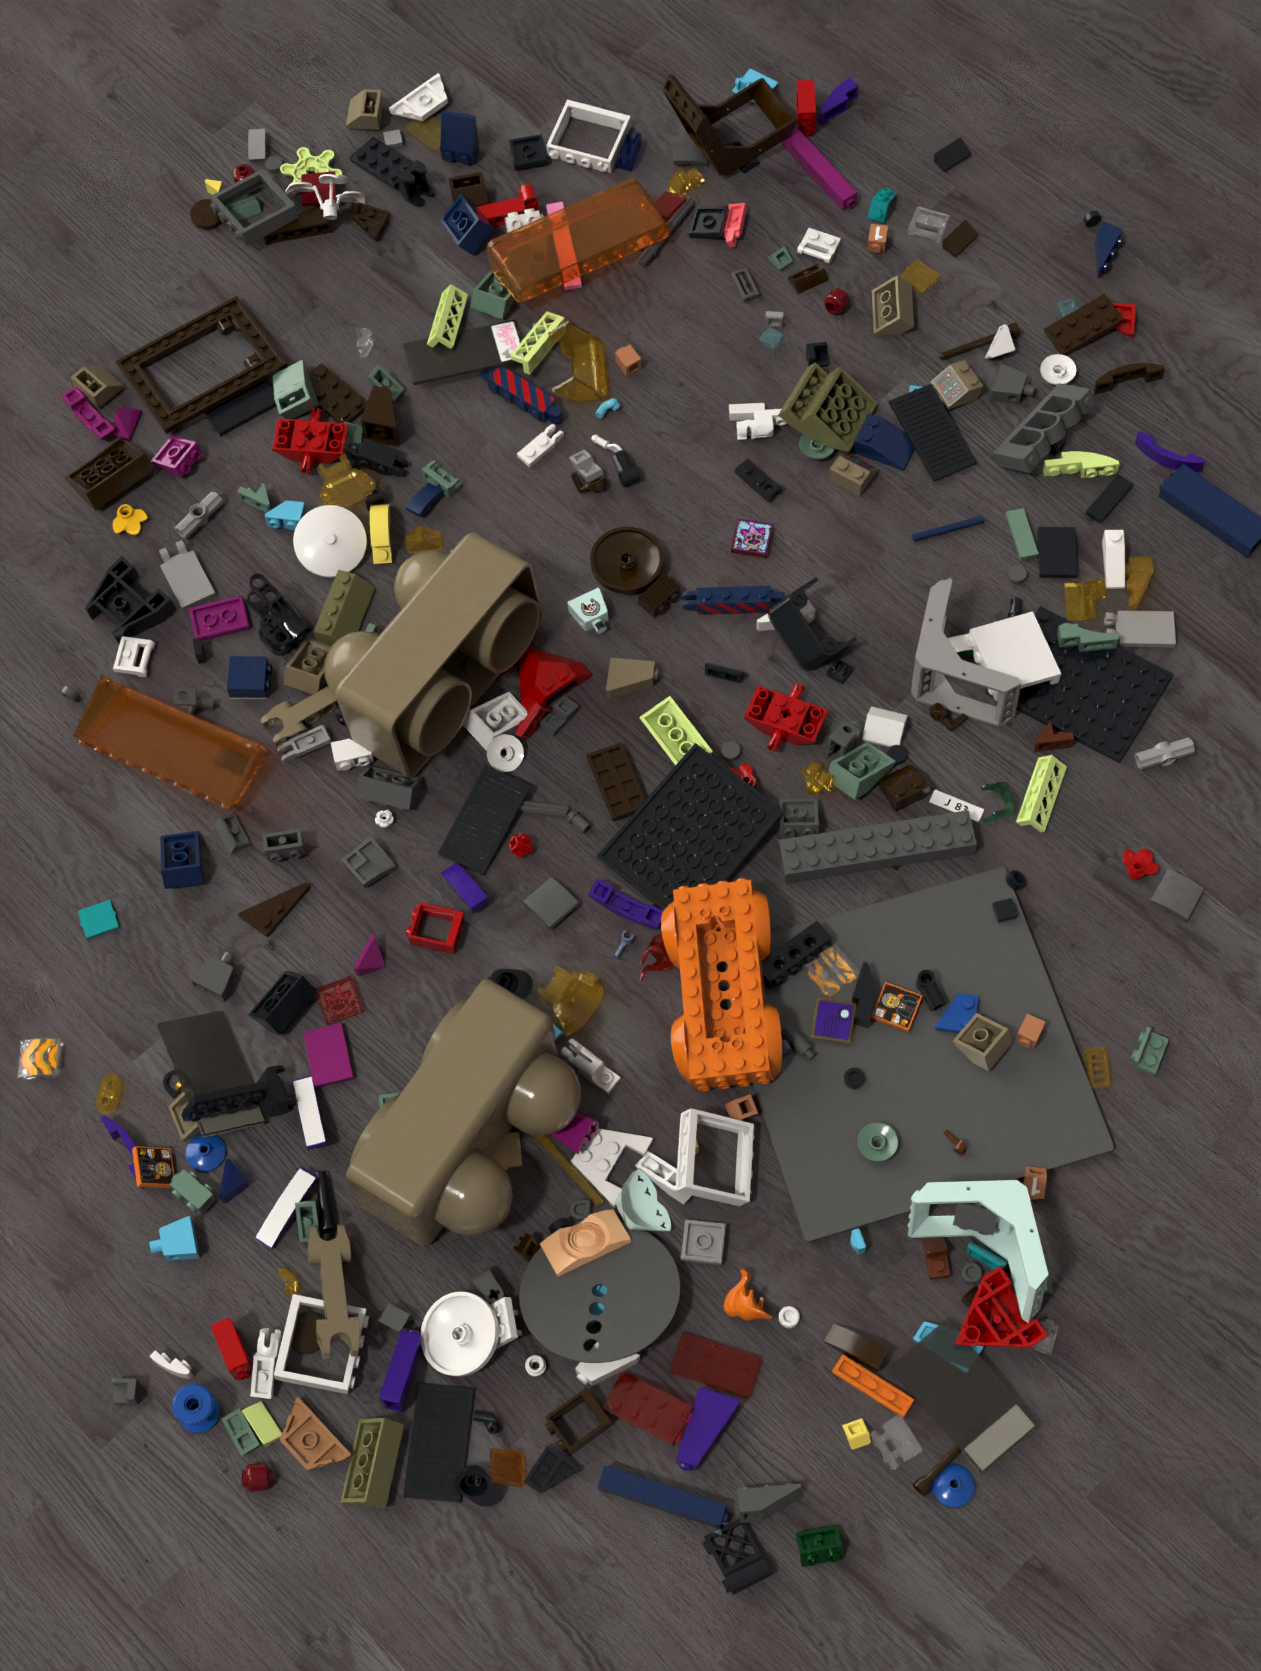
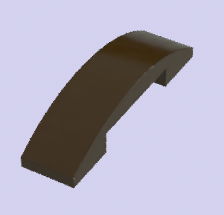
M1137 363L1118 367L1107 372L1095 382L1094 395L1112 391L1113 384L1143 377L1145 383L1163 379L1165 367L1152 363Z

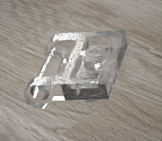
M917 206L907 234L919 235L941 243L950 220V215ZM916 225L936 230L938 233L916 228Z

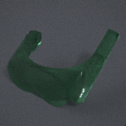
M1007 782L989 783L981 786L982 791L992 790L999 793L1005 802L1004 809L995 811L991 814L992 816L983 819L984 825L1014 813L1015 800Z

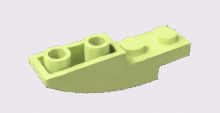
M1061 452L1060 459L1045 460L1043 473L1044 476H1057L1059 474H1075L1080 472L1081 478H1094L1103 475L1111 476L1117 474L1119 461L1091 452Z

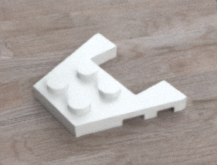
M598 1129L588 1146L582 1144L579 1154L574 1155L571 1163L613 1207H616L615 1202L621 1188L607 1181L609 1175L626 1147L644 1156L650 1148L653 1138Z

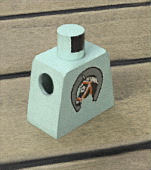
M599 587L567 602L569 613L585 631L593 628L597 634L606 631L607 627L604 623L609 620L608 611Z

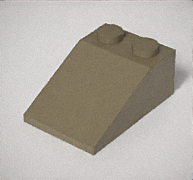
M307 637L286 665L283 684L312 695L322 690L327 683L324 673L325 659L332 645Z

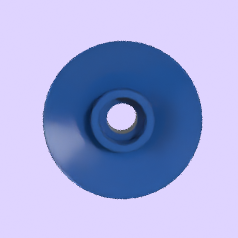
M203 1133L197 1135L189 1142L186 1148V1159L189 1165L200 1172H210L217 1169L223 1163L226 1156L225 1144L215 1134L205 1135ZM203 1148H208L206 1153L201 1152Z
M950 1464L932 1482V1490L934 1496L941 1504L950 1508H958L966 1505L971 1500L975 1491V1483L967 1469L960 1465ZM956 1481L958 1487L952 1488L950 1482Z

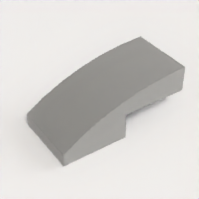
M250 129L248 133L249 161H266V129Z
M582 450L569 457L573 466L588 483L604 475L602 469L593 461L592 456L586 450Z

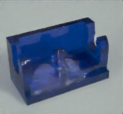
M627 132L626 140L617 158L615 168L632 172L642 146L641 133L636 132L635 138L630 137V132Z

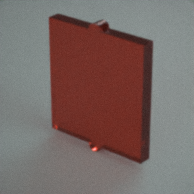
M665 191L647 211L656 215V217L669 219L687 199L677 193Z

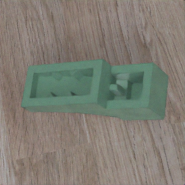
M1078 623L1059 625L1057 632L1059 647L1078 645L1079 652L1117 648L1119 640L1118 633L1089 631L1078 627Z

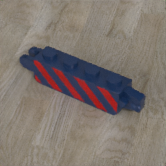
M485 366L481 370L480 377L488 383L489 390L492 393L502 396L505 401L515 404L521 411L528 412L536 420H541L544 423L548 420L557 425L562 422V411L555 406L554 396L504 366H498L496 370Z
M771 586L696 588L697 591L682 593V599L697 600L682 603V608L684 610H697V613L700 615L768 613L771 607L785 598V592H775V590H771Z

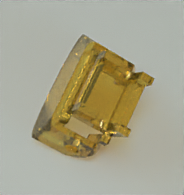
M345 453L339 457L341 462L324 469L322 464L317 467L324 482L319 490L321 506L335 505L343 508L351 506L372 493L376 487V482L362 469H352Z
M554 965L553 970L556 971L554 978L546 989L538 987L537 991L540 993L538 996L541 1001L553 1008V1018L565 1035L571 1036L580 1031L594 1015L602 1001L604 988L601 985L600 977L593 973L580 971L579 973L573 972L570 974L559 966Z

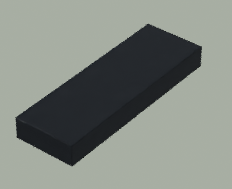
M1118 474L1087 509L1086 515L1101 524L1132 488L1133 483Z

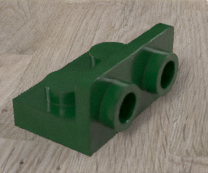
M838 1525L795 1533L802 1567L844 1559Z

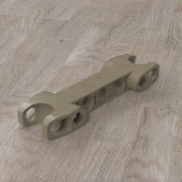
M327 686L292 706L290 701L278 704L264 715L260 721L264 729L275 725L284 727L273 738L275 746L278 747L289 741V739L309 731L306 726L340 707L335 695Z
M343 1224L337 1225L336 1238L330 1241H325L318 1236L316 1226L310 1227L307 1250L309 1265H319L325 1319L316 1320L317 1343L323 1359H330V1346L338 1341L344 1342L349 1346L352 1357L358 1356L360 1322L358 1316L348 1317L342 1263L351 1262L350 1241Z

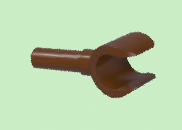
M946 1130L944 1134L955 1144L953 1151L962 1156L966 1151V1143L963 1140H958Z

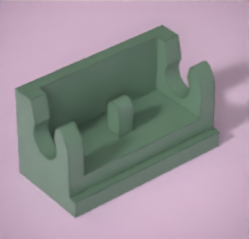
M432 460L426 467L422 468L423 479L443 489V494L449 499L463 486L460 479L453 478L440 468L435 460Z

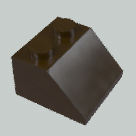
M910 764L882 777L877 782L895 812L929 796L930 786L921 771Z

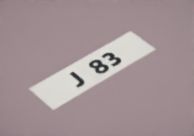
M934 790L929 801L952 812L969 810L971 819L979 822L984 811L980 807L938 790Z

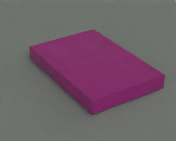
M242 595L189 608L195 639L200 638L201 641L250 629Z
M342 1023L303 1032L315 1088L354 1079Z

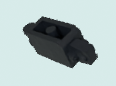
M370 439L363 440L362 444L348 441L344 452L356 459L355 464L365 469L374 470L380 475L389 476V474L404 477L405 470L399 467L407 468L409 463L397 456L398 450Z

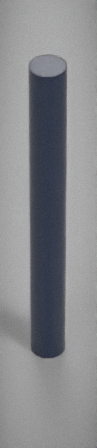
M979 516L912 534L913 541H918L983 523V517Z

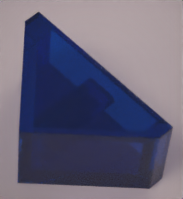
M230 1159L225 1161L219 1198L224 1204H227L249 1187L246 1179Z

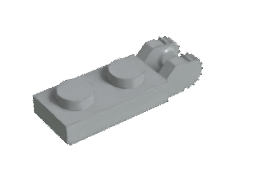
M320 725L279 745L277 751L278 753H284L293 748V751L281 757L283 763H287L296 757L298 758L332 742L324 725Z

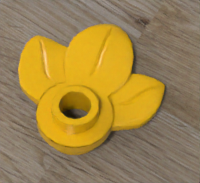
M127 504L121 505L118 508L117 517L113 520V530L116 534L126 531L128 534L136 536L141 530L140 522L146 521L148 519L147 515L141 509H134Z

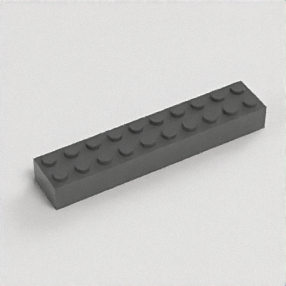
M969 810L781 839L778 843V851L785 884L899 865L903 866L975 854L977 843Z

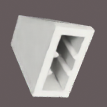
M596 1342L589 1352L596 1351L599 1343ZM636 1353L620 1360L604 1363L580 1362L575 1368L578 1374L576 1377L583 1384L589 1383L594 1386L638 1364L640 1355Z

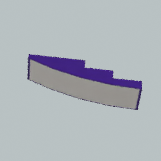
M312 1075L293 1080L307 1150L327 1145Z
M303 1167L299 1168L265 1219L255 1237L256 1240L271 1249L275 1248L283 1231L288 1229L296 1214L295 1203L306 1201L318 1176Z

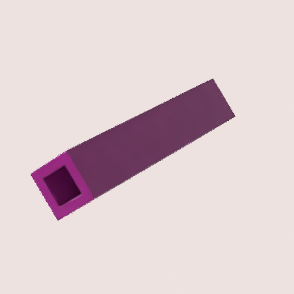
M795 126L789 138L782 141V146L842 211L852 208L857 203L856 190Z

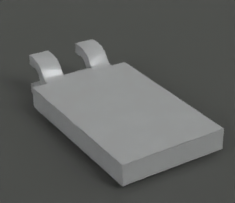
M181 540L176 542L180 554L170 558L166 548L159 550V553L164 564L160 565L161 570L181 609L185 611L215 597L216 594L194 551L188 552Z
M1118 611L1117 615L1106 612L1104 626H1116V630L1107 629L1106 633H1118V645L1120 647L1175 648L1174 611Z

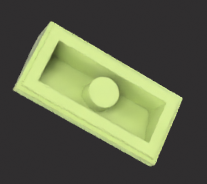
M261 1401L242 1410L265 1448L280 1439L282 1433Z

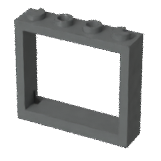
M264 169L210 196L212 202L210 206L214 213H218L220 220L226 223L230 232H234L237 240H241L245 246L299 218L296 205ZM263 186L280 205L281 209L243 228L225 206Z

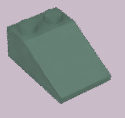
M492 268L474 288L470 308L476 309L478 312L490 314L495 318L503 319L514 303L525 279Z
M866 742L832 761L827 781L856 800L866 794L895 765L896 761Z

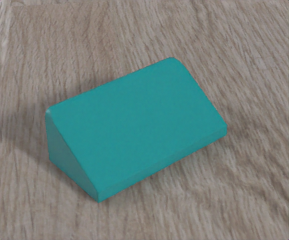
M972 1240L967 1246V1254L992 1269L1001 1266L1004 1270L1008 1264V1261L975 1240Z

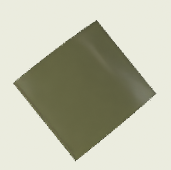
M815 362L807 367L778 416L805 436L828 447L848 452L853 446L868 413L872 414L878 402L842 367L827 374Z

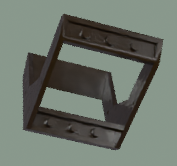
M668 75L662 87V91L687 134L720 176H728L789 138L798 121L764 78L758 79L718 105L696 104L674 75ZM754 100L776 128V130L750 146H727L721 143L712 124L749 101Z

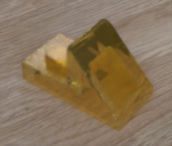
M680 167L667 184V188L675 198H678L705 183L704 177L695 167L687 172Z

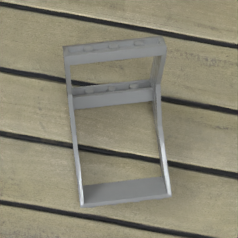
M952 579L941 580L930 588L915 656L911 693L917 702L930 706L938 702L946 711L959 715L964 713L968 718L999 727L1015 717L1021 682L1017 677L961 660L944 634ZM944 675L1000 692L997 707L956 694Z

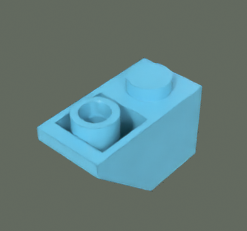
M286 500L265 514L267 526L295 530L301 518L307 513L305 503Z

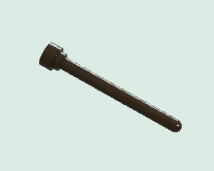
M1017 323L1009 324L1008 328L1011 337L1020 336ZM996 333L939 354V358L944 360L993 341Z
M984 1416L981 1417L926 1477L918 1478L912 1484L913 1488L920 1495L925 1497L931 1491V1483L987 1424L988 1419Z

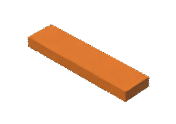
M844 1354L832 1370V1374L903 1419L915 1401L912 1397Z

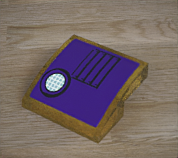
M817 998L811 1037L851 1043L856 1004Z

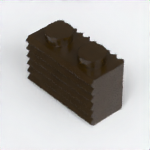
M663 574L638 597V604L656 618L657 615H662L666 611L670 603H675L679 599L680 587Z

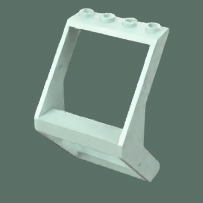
M1017 1180L928 1182L920 1191H915L911 1197L912 1204L910 1206L908 1236L910 1238L974 1236L1008 1261L1021 1318L1029 1323L1041 1309L1049 1274L1027 1187ZM979 1202L996 1214L998 1221L993 1235H982L978 1231L963 1230L953 1225L955 1215L929 1216L930 1204Z

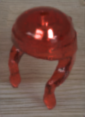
M662 934L652 937L649 948L645 950L640 958L641 965L645 963L649 953L657 960L654 964L645 965L640 972V981L644 980L648 970L665 971L673 965L665 949Z

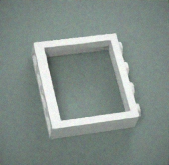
M567 100L546 145L547 157L611 173L631 129V116ZM570 117L621 130L608 159L558 146Z
M692 1108L682 1112L680 1117L675 1192L736 1206L750 1202V1194H752L750 1185L753 1175L751 1168L754 1156L753 1140L755 1137L753 1135L754 1124ZM697 1123L738 1133L735 1194L693 1185Z
M293 1294L274 1371V1380L348 1394L349 1388L353 1389L356 1377L352 1375L354 1368L358 1369L360 1356L352 1357L349 1354L343 1383L285 1371L300 1306L305 1305L324 1309L323 1300ZM347 1305L348 1314L359 1317V1348H363L365 1336H362V1330L367 1328L369 1316L366 1315V1309Z

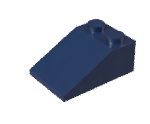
M442 110L440 141L442 160L475 165L480 150L475 116Z
M463 194L459 195L440 220L457 246L471 255L480 248L483 241L494 229L490 222Z
M868 413L854 441L855 454L904 471L914 451V447L905 432L886 419Z
M199 831L160 836L161 874L164 888L169 889L203 884Z

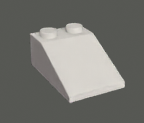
M507 692L469 710L463 726L487 751L489 743L497 736L502 734L513 735L517 731L520 721L524 720L528 713L510 692Z

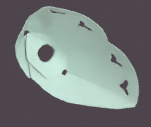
M640 1169L632 1172L615 1202L625 1225L630 1230L670 1231L671 1220L665 1207L657 1201V1191L652 1181ZM638 1175L644 1180L643 1182L638 1181ZM647 1188L649 1189L648 1192L651 1194L650 1196L645 1193ZM663 1222H665V1225H664V1226H665L666 1228L661 1227V1225L663 1224Z

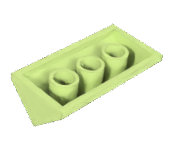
M671 696L639 717L675 766L695 743L709 754H713L711 748Z

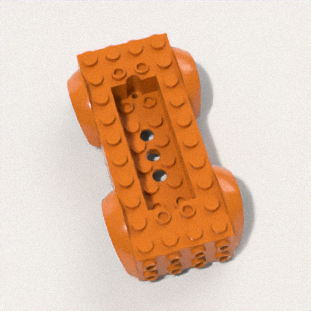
M746 878L738 879L736 882L720 881L714 885L703 883L691 888L689 886H681L673 890L674 901L663 910L661 917V930L665 949L671 962L680 969L684 1014L673 1022L671 1028L672 1053L677 1069L684 1080L700 1092H706L710 1088L716 1087L718 1089H728L732 1085L747 1087L750 1083L757 1082L760 1085L768 1084L770 1081L775 1080L774 1078L781 1071L782 1036L778 1010L776 1007L766 1003L762 960L770 954L771 943L770 916L766 895L755 890L752 881ZM726 962L728 969L725 972H719L717 970L718 963ZM723 982L730 984L729 989L726 991L719 989L720 984ZM725 999L730 1000L732 1003L731 1008L728 1010H723L720 1007V1003Z

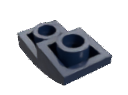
M428 483L410 500L406 510L418 517L431 510V503L443 496V489Z

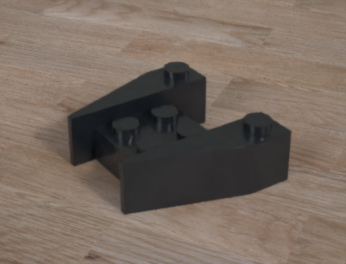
M123 556L108 568L85 608L92 620L102 613L116 626L111 633L118 643L121 642L122 636L133 637L164 621L176 609L171 598L159 588L146 600L136 593L130 585L139 575L135 567Z

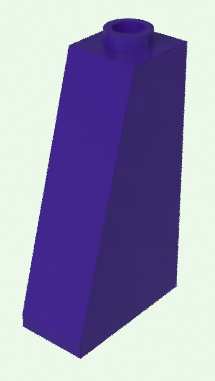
M408 1329L407 1332H400L379 1396V1400L385 1409L404 1413L422 1347V1336L419 1335L418 1331Z
M699 1387L676 1458V1464L679 1465V1468L686 1471L699 1468L740 1405L739 1399Z

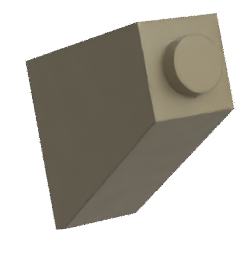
M610 657L606 699L617 698L653 687L654 680L658 679V669H655V661Z

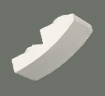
M156 1350L150 1355V1358L167 1372L186 1379L194 1377L190 1372L192 1367L185 1360L180 1362L175 1358L172 1361L164 1352L160 1355Z

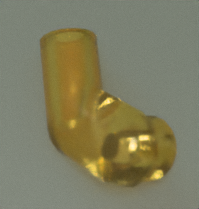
M282 1266L277 1274L285 1280L284 1293L293 1295L298 1290V1277Z

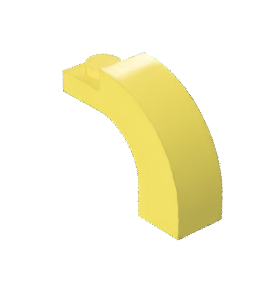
M389 504L371 505L370 536L374 564L392 563Z

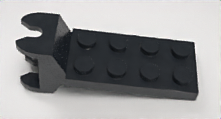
M374 137L349 156L350 161L391 188L395 190L398 188L405 201L412 205H423L422 199L419 197L421 194L426 196L434 195V191L428 184L425 175L427 173L426 166L419 160L411 161Z
M278 1065L267 1067L257 1083L193 1095L181 1116L184 1122L190 1120L195 1122L204 1117L210 1116V1118H215L224 1113L234 1114L239 1110L246 1109L249 1111L259 1106L269 1117H275L292 1111V1107L289 1105L297 1103L298 1100L296 1097H286L279 1080V1075H277L284 1072L285 1068Z

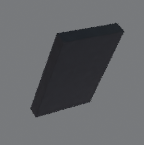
M1038 527L1039 578H1076L1075 527Z

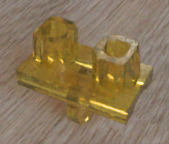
M812 761L808 768L801 767L799 771L807 778L805 781V791L809 795L819 794L825 789L829 792L834 790L831 783L835 776L825 770L820 775L819 773L823 765L817 761Z

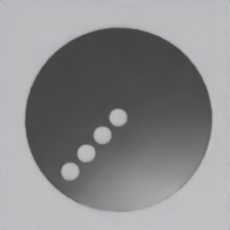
M622 1223L631 1238L630 1243L557 1277L545 1253L540 1248L528 1263L520 1284L519 1302L526 1326L535 1339L545 1348L561 1357L577 1362H612L640 1352L652 1344L665 1331L674 1317L679 1303V1273L674 1259L665 1246L644 1230H630L625 1223ZM596 1285L606 1286L607 1293L603 1297H596L592 1294V1289ZM593 1303H601L604 1305V1312L600 1315H592L589 1312V1308ZM591 1321H598L602 1325L601 1330L596 1334H591L586 1330L587 1324ZM587 1340H596L599 1343L598 1349L594 1352L585 1351L583 1345Z

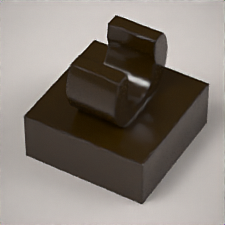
M525 1234L524 1237H519L521 1242L518 1247L514 1246V1250L526 1261L530 1262L541 1246L532 1235Z

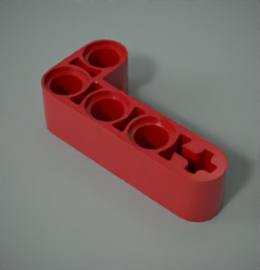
M531 184L522 185L519 188V197L476 207L490 222L492 227L505 225L504 218L508 217V213L518 212V215L524 214L526 209L534 208L535 211L539 210L538 199Z

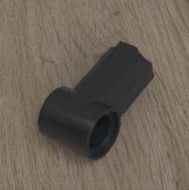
M617 451L612 456V459L618 470L622 486L640 481L638 469L636 466H633L627 451Z
M922 970L918 974L915 984L916 988L923 995L930 1011L941 1009L946 1005V1001L935 981V974L930 970ZM926 978L930 983L924 984L921 979Z

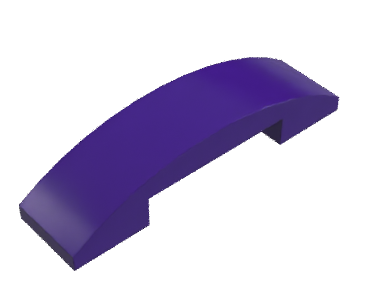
M1141 431L1138 432L1135 444L1153 461L1173 470L1175 468L1179 469L1182 464H1185L1196 473L1202 472L1205 459L1188 453L1186 458L1155 445L1156 438Z
M596 879L588 893V896L594 901L630 921L653 929H658L661 924L663 910L651 904L647 906L614 890V886Z
M101 1117L113 1140L121 1137L133 1157L132 1148L135 1147V1144L130 1136L110 1118ZM133 1163L128 1167L136 1179L135 1167Z

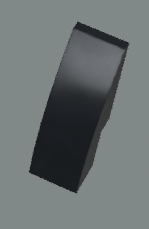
M863 962L852 996V1004L858 1006L853 1024L869 1028L874 993L868 963Z

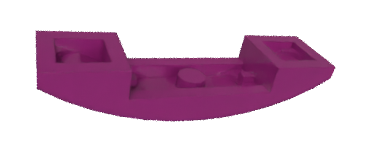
M76 386L61 395L76 417L98 439L103 440L116 431L109 421L103 418L90 405L86 397Z

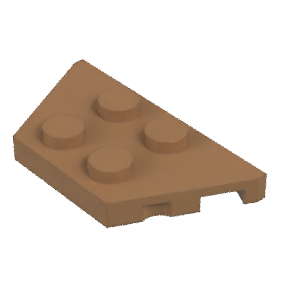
M297 1397L292 1413L287 1419L286 1427L280 1436V1442L308 1472L351 1458V1453L302 1400Z

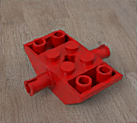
M316 408L311 409L310 421L278 419L272 450L293 462H302L300 472L306 474V470H308L307 474H311L313 463L329 464L344 454L349 425L346 423L321 422L323 411L317 408L316 413Z
M794 683L789 696L759 685L754 692L744 719L761 733L771 736L766 746L770 751L774 748L773 752H777L782 740L794 745L811 744L816 741L828 710L801 701L800 698L805 690L802 684L798 688L799 683Z

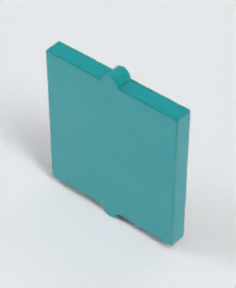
M110 900L78 911L81 920L80 926L84 929L86 939L119 929L116 919L117 913L113 910Z

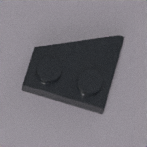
M547 1445L523 1482L542 1494L576 1474L581 1468Z

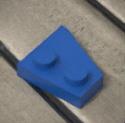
M959 993L937 1022L935 1030L960 1033L977 1013L979 996Z

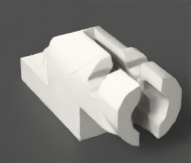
M781 409L754 411V420L748 419L736 422L738 441L747 440L748 435L751 439L772 437L773 425L782 426L788 424L778 416Z
M570 1039L568 1041L570 1044L569 1048L577 1056L573 1057L572 1052L566 1047H563L561 1056L576 1067L580 1075L609 1095L621 1080L620 1076L608 1069L604 1062L574 1039Z
M263 1328L259 1333L257 1352L253 1359L250 1396L271 1399L273 1397L274 1371L280 1350L281 1331L276 1329L275 1333L271 1334L269 1346L265 1345V1342L268 1340L269 1328Z

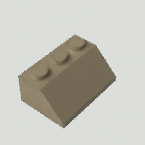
M899 275L872 290L873 331L875 335H901L914 327L912 283Z

